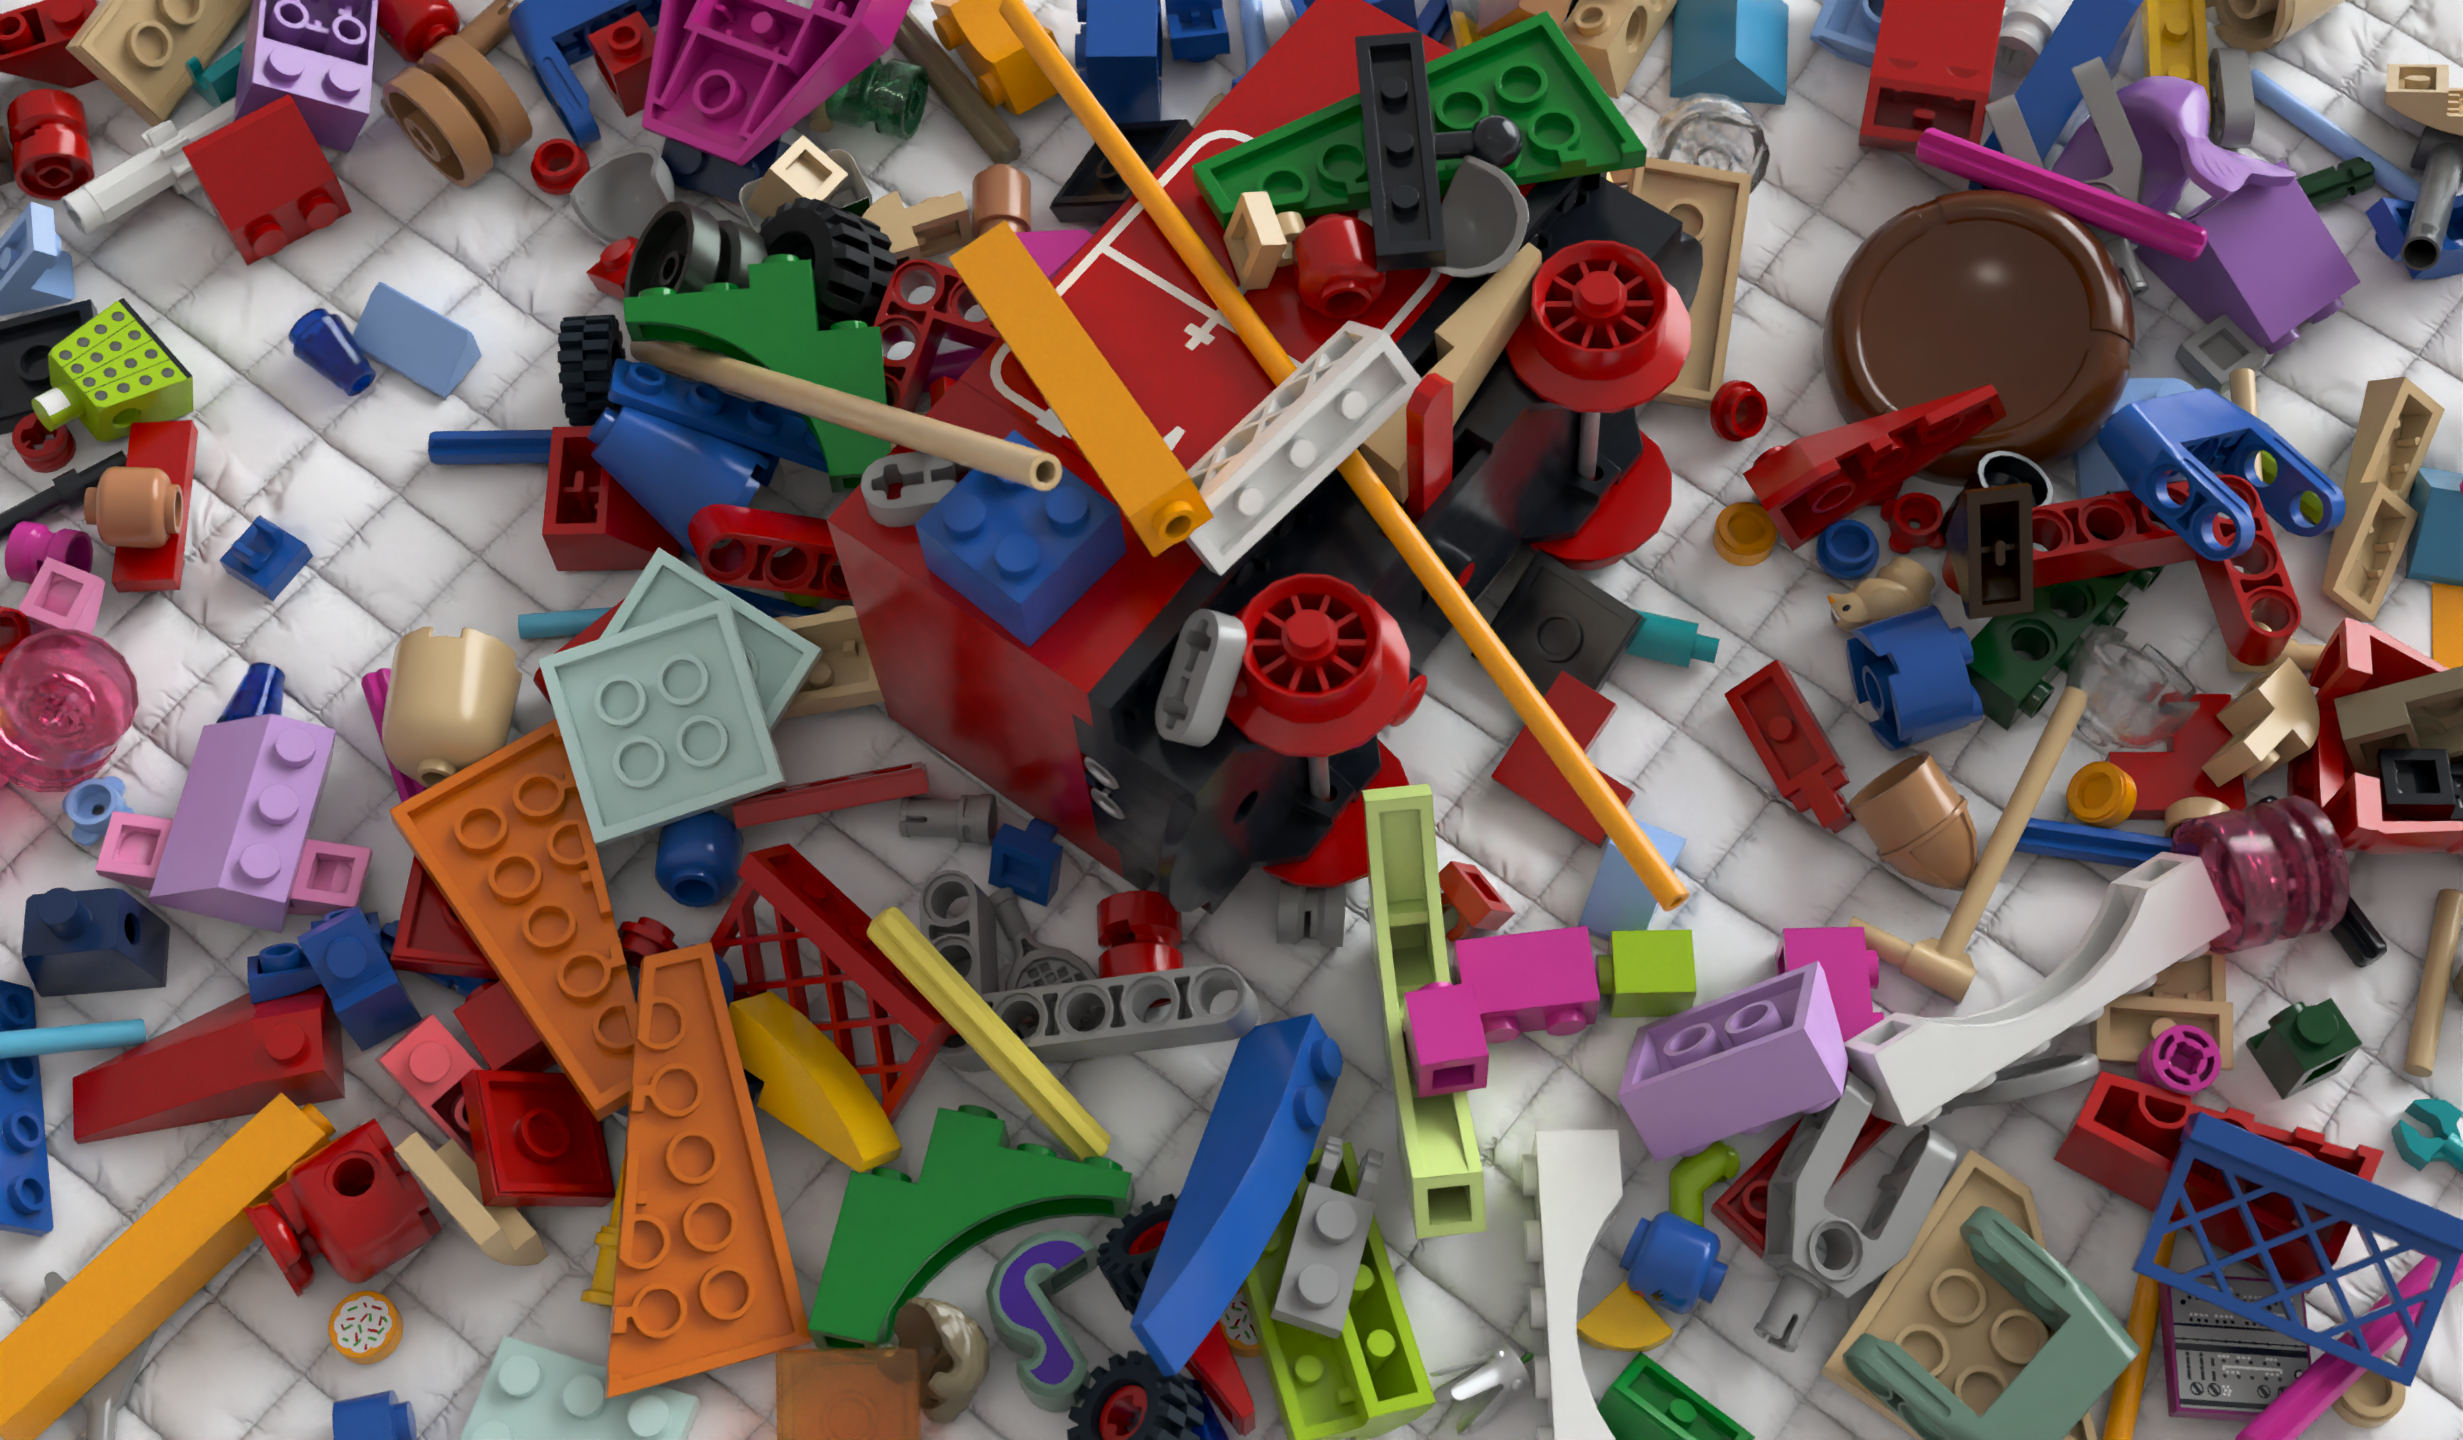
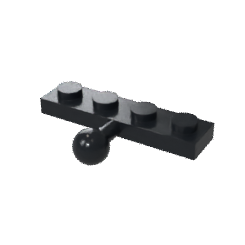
M1422 31L1355 37L1356 63L1377 272L1446 267V243L1436 161L1463 159L1466 155L1488 162L1499 169L1510 166L1519 157L1523 145L1522 133L1512 119L1499 114L1481 118L1474 124L1471 130L1433 133Z

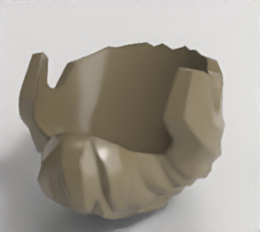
M909 1298L904 1306L898 1309L892 1329L899 1338V1347L892 1356H880L878 1369L898 1384L911 1379L919 1380V1404L923 1414L930 1421L947 1424L955 1421L968 1408L986 1377L989 1369L988 1338L977 1322L967 1316L960 1307L948 1302L934 1300L933 1298Z

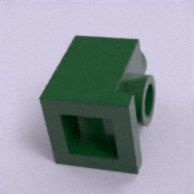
M2332 998L2317 1005L2306 1007L2304 1002H2298L2285 1008L2268 1021L2271 1028L2249 1038L2245 1043L2282 1100L2340 1072L2363 1044Z

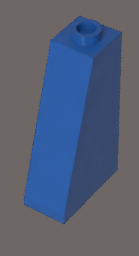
M2073 0L2014 95L2046 170H2051L2070 139L2089 115L2085 100L2075 76L2071 72V68L2100 56L2112 81L2119 70L2143 0ZM1993 130L1983 146L2003 153ZM1971 180L1968 185L1970 190H1995Z

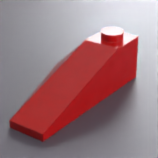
M1992 384L1796 439L1785 447L1775 446L1762 453L1753 463V467L1744 472L1743 476L1791 550L1794 551L1821 534L1827 527L1845 519L1998 422L2007 414L1997 391Z
M319 984L299 993L255 1004L251 1003L249 992L73 1077L74 1141L77 1144L256 1114L281 1092L296 1106L306 1105L308 1102L314 1104L345 1098L341 1022L334 1012L332 1001L322 984Z

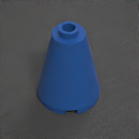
M621 406L617 412L606 407L587 436V439L596 444L591 456L697 560V555L688 537V525L693 515L701 508L711 504L747 507L761 484L750 477L755 466L767 470L770 464V458L759 451L627 406Z

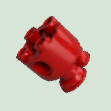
M374 1118L363 1125L355 1126L293 1164L286 1172L285 1182L270 1190L274 1197L252 1208L249 1204L243 1208L297 1297L303 1295V1290L308 1288L315 1279V1270L307 1258V1254L312 1259L322 1254L337 1275L348 1282L359 1284L366 1282L430 1242L432 1236L442 1230L428 1207L430 1203L409 1170L404 1171L394 1155L396 1152Z

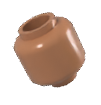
M109 467L102 473L97 488L88 487L86 489L84 499L86 524L97 525L101 540L111 547L161 548L168 541L170 534H179L183 518L181 486L179 484H171L169 476L158 468Z

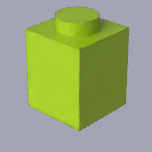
M1692 930L1611 931L1607 954L1596 955L1595 966L1599 995H1609L1610 1018L1668 1017L1692 1008L1697 993Z

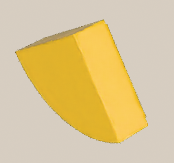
M1626 1281L1621 1283L1577 1323V1336L1587 1344L1602 1350L1609 1349L1620 1352H1646L1653 1350L1671 1339L1674 1332L1641 1296L1629 1289Z

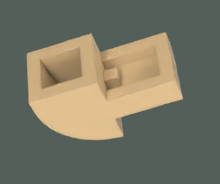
M896 190L878 199L862 216V218L874 222L881 227L880 232L887 234L892 243L889 252L896 255V268L906 261L925 259L973 242L969 211L961 191L943 197H930L920 204L904 208L899 193Z
M2290 657L2249 682L2216 715L2233 736L2201 768L2219 788L2240 774H2243L2248 781L2256 778L2263 772L2269 774L2313 746L2320 726L2318 704L2308 680Z

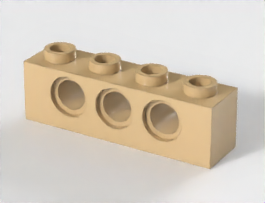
M1579 0L1564 23L1562 32L1607 95L1619 99L1678 0Z

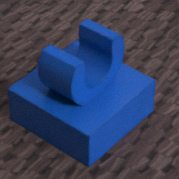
M259 515L219 561L228 574L274 601L313 555L307 544Z
M1036 817L1031 820L1025 831L1004 823L993 839L988 883L1001 889L1010 887L1016 895L1047 907L1058 890L1063 846L1051 842L1058 832V826Z

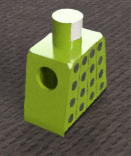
M122 298L51 349L48 354L52 389L31 400L36 416L49 431H53L78 418L97 441L107 443L130 435L131 423L170 421L192 412L193 376L128 302Z

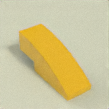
M772 991L730 1003L728 1011L742 1066L745 1070L765 1082L756 1106L858 1173L899 1158L903 1146L884 1110L860 1074L838 1050L835 1044L816 1028L811 1021Z

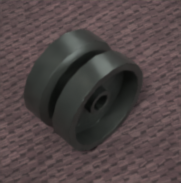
M670 202L654 215L642 232L627 271L624 298L639 297V292L658 287L673 289L676 291V294L701 292L704 286L713 283H732L737 285L739 289L750 288L748 264L762 263V260L768 257L764 239L751 228L731 220L717 221L708 211L686 202Z

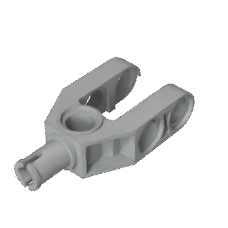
M2098 56L2071 68V72H2073L2085 100L2096 133H2099L2112 172L2105 177L2082 183L2142 205L2145 175L2143 156L2101 57ZM2014 94L1985 105L1984 107L2003 154L2045 169ZM2082 222L2108 249L2122 275L2126 277L2134 298L2145 293L2149 289V285L2143 277L2129 242L2131 240Z
M1849 1070L1846 1073L1842 1097L1837 1098L1833 1104L1819 1112L1805 1113L1768 1183L1764 1262L1776 1269L1778 1276L1782 1280L1760 1322L1756 1323L1754 1332L1760 1338H1766L1767 1334L1771 1335L1767 1341L1769 1344L1791 1353L1795 1352L1798 1346L1797 1342L1819 1300L1849 1298L1907 1257L1956 1159L1957 1148L1955 1144L1930 1126L1923 1124L1922 1128L1924 1130L1915 1135L1906 1145L1891 1174L1881 1177L1877 1187L1882 1191L1861 1232L1852 1222L1839 1218L1826 1210L1824 1200L1868 1118L1876 1098L1875 1089ZM1820 1235L1824 1238L1827 1245V1256L1823 1264L1817 1258L1815 1247Z

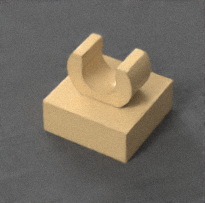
M1267 191L1241 193L1223 236L1242 290L1267 289L1277 267L1293 264L1292 241H1295L1298 235L1306 228L1301 214L1297 212H1283L1276 215Z

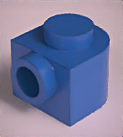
M394 1390L335 1401L333 1404L334 1440H417L416 1422L412 1405L409 1401L399 1403Z

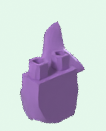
M2155 75L2146 77L2116 91L2143 156L2145 175L2142 205L2170 215L2190 180L2209 195L2224 201L2238 191L2244 183L2274 187L2287 186L2291 184L2297 174L2277 165L2214 145L2208 138L2210 118L2208 96L2204 86L2175 76ZM2090 117L2077 129L2054 164L2051 172L2081 183L2105 177L2112 172L2108 155L2099 133H2096ZM2132 240L2129 242V243H2133V244H2135V245H2137V246H2141V245H2142V244L2137 243V242L2132 241Z

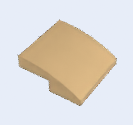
M2388 64L2385 91L2386 105L2416 122L2440 131L2463 136V88H2449V65Z
M2209 942V950L2201 956L2184 962H2175L2157 973L2158 979L2152 986L2137 993L2123 994L2103 1006L2105 1010L2103 1015L2089 1023L2092 1053L2097 1055L2099 1062L2136 1065L2139 1054L2163 1031L2175 1025H2191L2201 1028L2214 1039L2220 1050L2222 1062L2220 1071H2231L2234 1069L2233 1002H2226L2225 943ZM2177 1052L2178 1054H2181V1055H2183L2184 1057L2189 1058V1057H2188L2187 1055H2185L2184 1053Z
M415 1131L394 1148L404 1163L478 1247L492 1260L511 1266H529L539 1264L548 1256L537 1232L513 1206H484L477 1166L453 1138L434 1152Z

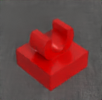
M1450 861L1439 872L1440 888L1444 892L1440 893L1442 913L1445 914L1453 906L1459 916L1457 925L1446 934V938L1450 942L1470 939L1475 934L1477 928L1497 931L1515 914L1475 865Z

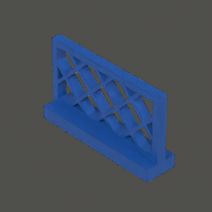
M2203 1112L2188 1115L2179 1138L2181 1145L2131 1271L2403 1386L2411 1387L2463 1253V1219ZM2193 1160L2220 1170L2232 1199L2195 1213L2183 1186ZM2235 1177L2260 1188L2242 1194ZM2273 1192L2288 1198L2300 1227L2264 1241L2247 1202ZM2178 1200L2185 1217L2169 1223ZM2236 1206L2253 1246L2217 1260L2200 1224V1220ZM2304 1206L2329 1216L2311 1222ZM2343 1221L2357 1227L2369 1256L2333 1270L2316 1234V1230ZM2187 1225L2190 1226L2206 1262L2205 1265L2182 1274L2153 1263L2163 1236ZM2305 1235L2322 1274L2285 1288L2268 1249ZM2374 1235L2394 1242L2397 1245L2380 1251ZM2408 1250H2413L2437 1260L2438 1262L2428 1288L2402 1299L2385 1259ZM2258 1254L2275 1293L2247 1303L2233 1297L2221 1268ZM2374 1264L2391 1303L2354 1317L2337 1278ZM2211 1273L2218 1290L2192 1279ZM2326 1283L2344 1322L2316 1332L2302 1326L2290 1297ZM2279 1301L2287 1319L2261 1308ZM2422 1302L2416 1319L2413 1322L2407 1307ZM2396 1312L2408 1338L2397 1366L2371 1354L2359 1326ZM2348 1331L2356 1348L2331 1337Z

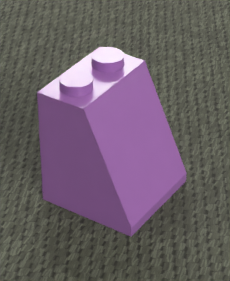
M2284 160L2274 164L2290 170ZM2295 178L2291 184L2278 187L2244 183L2238 191L2224 201L2212 196L2180 219L2204 227L2207 231V243L2196 262L2185 261L2143 244L2134 249L2138 258L2207 325L2225 313L2261 348L2264 347L2268 355L2283 349L2301 336L2297 326L2308 318L2312 324H2315L2344 307L2345 303L2340 296L2361 282Z

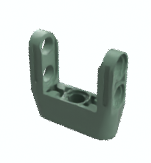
M1980 1206L1960 1226V1234L1970 1248L1974 1262L2056 1333L1981 1417L1974 1413L1894 1342L1883 1341L1871 1334L1863 1333L1845 1351L1843 1361L1852 1375L1924 1440H2063L2142 1349L2088 1286L2000 1212L1987 1206Z

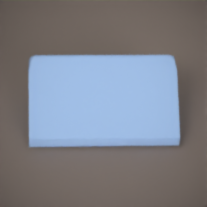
M379 282L372 291L350 340L353 348L444 399L447 398L482 356L476 340L469 330L383 282Z

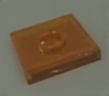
M919 1346L779 1350L775 1353L777 1440H921Z

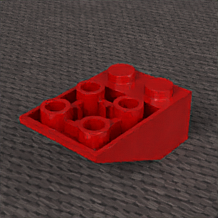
M1885 0L1859 134V146L1915 154L1918 141L1927 128H1935L1980 145L1986 115L1984 106L1988 104L2006 0Z

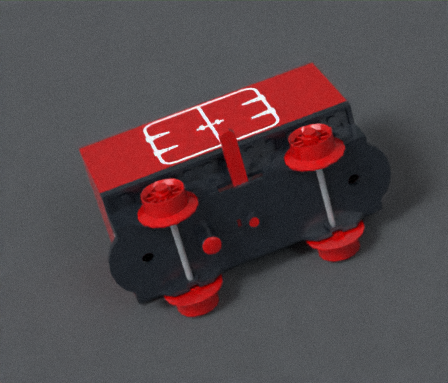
M1316 0L1152 174L1297 368L1350 320L1386 331L1419 377L1422 378L1438 363L1434 331L1496 272L1479 277L1461 278L1430 268L1385 271L1386 284L1383 293L1365 313L1347 320L1326 318L1303 303L1297 289L1294 264L1277 267L1267 289L1242 290L1223 239L1226 229L1223 230L1193 180L1192 165L1359 93L1355 37L1419 32L1364 0ZM1423 34L1426 63L1453 52V50ZM1607 172L1517 186L1520 193L1526 199L1529 209V223L1527 224L1526 234L1518 252L1529 242L1541 251L1542 266L1532 283V304L1454 426L1453 383L1437 373L1425 376L1414 389L1406 406L1408 497L1403 504L1395 497L1394 499L1472 603L1521 545L1528 544L1535 551L1540 549L1571 570H1597L1617 563L1624 556L1633 553L1657 534L1672 504L1671 470L1660 447L1639 429L1635 408L1650 402L1674 383L1690 354L1691 318L1688 313L1696 296L1701 277L1703 246L1695 237L1682 231L1683 222L1607 180ZM1134 194L1128 198L1050 281L1186 472L1277 388ZM1371 208L1338 212V214L1361 219L1372 226ZM1324 215L1302 218L1305 227L1313 224ZM1000 335L924 415L1002 440L1015 430L1042 451L1056 456L1062 466L1118 506ZM896 445L887 456L915 452L916 450ZM1337 468L1221 576L1210 571L1185 540L1173 544L1153 557L1120 510L1127 552L1031 647H1028L927 569L915 525L887 527L877 523L869 515L861 483L826 519L876 679L885 701L884 704L888 717L1033 817L1058 826L1057 833L1139 890H1147L1155 879L1158 878V891L1164 903L1178 912H1192L1201 907L1213 915L1248 871L1253 868H1261L1265 873L1299 887L1335 888L1368 877L1362 790L1410 785L1400 760L1377 738V733L1389 724L1392 727L1400 726L1413 715L1426 693L1428 684L1426 676L1422 675L1417 669L1453 625ZM964 472V473L958 474V483H959L969 472ZM902 483L889 485L888 500L901 498ZM1209 609L1237 617L1243 623L1246 630L1247 645L1245 654L1242 656L1243 661L1216 736L1209 744L1195 747L1164 739L1156 727L1155 710L1185 621L1197 610Z

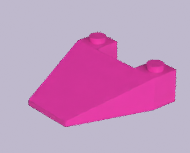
M662 0L641 126L649 132L742 167L886 53L912 0H814L810 9L785 0Z

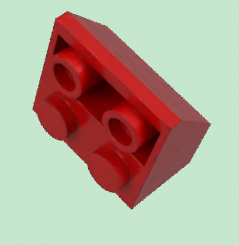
M593 426L552 427L542 536L557 571L644 570L658 547L681 561L682 546L591 456L596 444L587 439V436Z

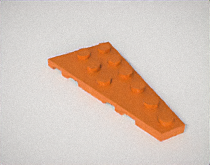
M554 719L391 808L389 812L394 826L595 1119L599 1122L629 1104L637 1003L635 1002L597 849L557 719Z
M711 941L645 956L640 964L604 1400L812 1342L811 1335L807 1329L808 1322Z

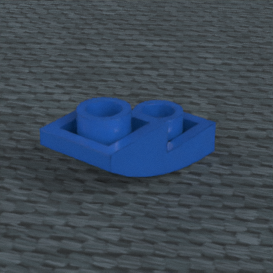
M344 908L324 915L323 920L311 922V930L352 908ZM361 910L382 946L378 912L364 913ZM281 943L262 949L259 955L247 957L248 985L252 1004L282 998L322 984L302 948L297 944Z

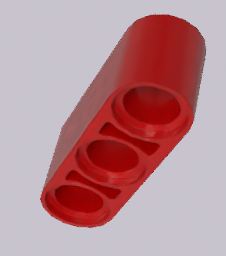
M711 504L701 508L693 515L688 525V537L704 573L713 581L721 584L814 597L851 600L841 565L833 566L839 558L826 519L727 504ZM733 539L727 546L712 549L721 540ZM793 547L786 555L773 557L778 551Z

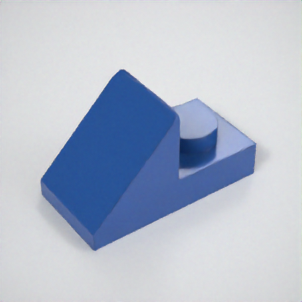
M358 905L297 937L300 947L332 1001L337 1018L362 1052L422 1019Z

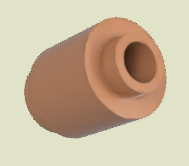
M995 164L979 172L973 178L972 233L976 239L1004 220L1007 221L1014 233L1031 232V182L1026 174L1011 165Z

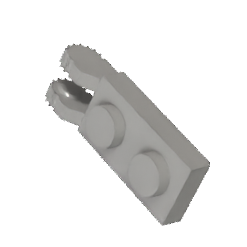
M1328 1135L1319 1157L1313 1182H1309L1302 1198L1270 1318L1338 1339L1343 1330L1376 1205L1371 1200L1378 1183L1384 1153L1373 1149L1367 1151L1366 1156L1361 1159L1356 1177L1358 1181L1354 1196L1330 1189L1332 1179L1338 1170L1343 1155V1140Z

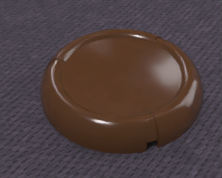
M1991 189L1953 192L1937 196L1934 200L1918 206L1909 207L1892 217L1876 229L1849 259L1831 294L1825 317L1823 357L1826 377L1839 412L1848 425L1992 384L2001 399L2007 416L1912 475L1933 483L1964 487L1979 461L1988 453L1995 451L2014 452L2027 457L2041 467L2043 471H2046L2083 447L2110 417L2125 389L2131 371L2128 364L2130 349L2135 350V318L2128 287L2116 261L2100 239L2076 217L2048 202L2022 193Z

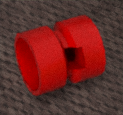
M55 89L31 90L17 96L9 104L7 121L9 137L13 147L11 153L14 177L17 186L23 192L38 199L56 201L61 200L64 196L94 179L92 153L88 142L89 131L86 111L83 103L75 95Z
M1138 890L1117 893L1102 899L1097 905L1098 946L1104 950L1098 958L1099 979L1184 968L1183 954L1176 949L1183 942L1181 912L1175 911L1165 904L1158 891ZM1161 998L1155 1000L1148 1008L1171 1004V999Z

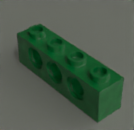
M2107 491L2104 495L2112 494V493L2109 492V491ZM2090 532L2093 536H2095L2098 539L2109 541V539H2107L2102 534ZM2166 565L2109 575L2110 577L2099 576L2033 588L2034 612L1993 617L1970 642L1974 659L1971 664L1966 665L1970 684L1976 689L1980 697L1983 714L2006 731L2023 713L2032 719L2047 703L2055 690L2050 685V682L2060 671L2070 676L2078 669L2093 645L2087 642L2098 629L2108 634L2121 620L2130 606V603L2125 598L2135 587L2143 593L2146 592L2159 577ZM2052 609L2064 610L2071 614L2073 618L2061 617ZM2014 651L2028 652L2036 658V661L2025 660Z

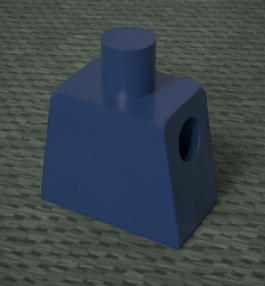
M62 887L54 888L45 894H33L26 900L22 960L41 997L166 987L170 926L122 889L106 888L71 891Z

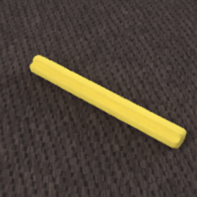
M891 906L878 914L871 921L867 929V935L1078 1162L1083 1163V1159L1086 1157L1102 1158L1108 1152V1146L1111 1142L1110 1136L899 908Z

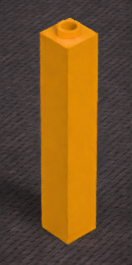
M1006 220L949 257L952 265L980 308L1153 557L1173 544L1185 540L1194 530L1214 518L1186 470Z
M281 1092L0 1342V1437L3 1440H35L259 1236L243 1208L248 1204L252 1208L274 1197L270 1190L285 1182L288 1169L296 1162L331 1142L329 1138L336 1132L333 1125L315 1106L308 1102L303 1108L299 1109Z

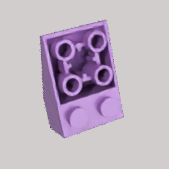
M253 0L238 72L233 122L290 94L318 145L349 153L370 114L378 0Z

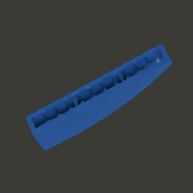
M1313 1013L1255 1026L1253 1030L1239 1040L1130 1324V1328L1164 1377L1179 1373L1222 1316L1264 1251L1287 1210L1311 1158L1343 1065L1338 1045L1333 1039L1328 1038Z

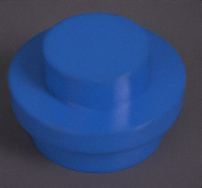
M1850 519L1841 520L1827 527L1819 536L1816 545V558L1821 568L1830 576L1846 581L1858 580L1870 574L1875 568L1879 558V544L1871 529L1862 522Z

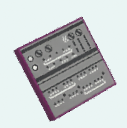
M2202 1275L2192 1279L2218 1290L2212 1275ZM2224 1276L2233 1297L2247 1303L2275 1293L2269 1279ZM2282 1280L2285 1288L2303 1282ZM2158 1282L2169 1417L2251 1422L2311 1365L2309 1345ZM2304 1292L2291 1296L2290 1300L2302 1326L2308 1328ZM2279 1301L2261 1308L2287 1319Z

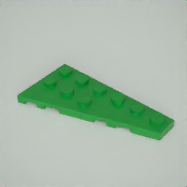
M1544 11L1426 63L1433 133L1471 130L1478 120L1493 114L1506 116L1517 124L1523 138L1521 153L1514 163L1501 169L1517 186L1644 167L1646 164L1647 149L1548 11ZM1354 94L1192 165L1194 183L1223 230L1227 229L1242 192L1267 191L1276 215L1283 212H1297L1301 214L1302 218L1371 208L1360 94ZM1463 159L1436 161L1440 197L1445 196L1449 184Z

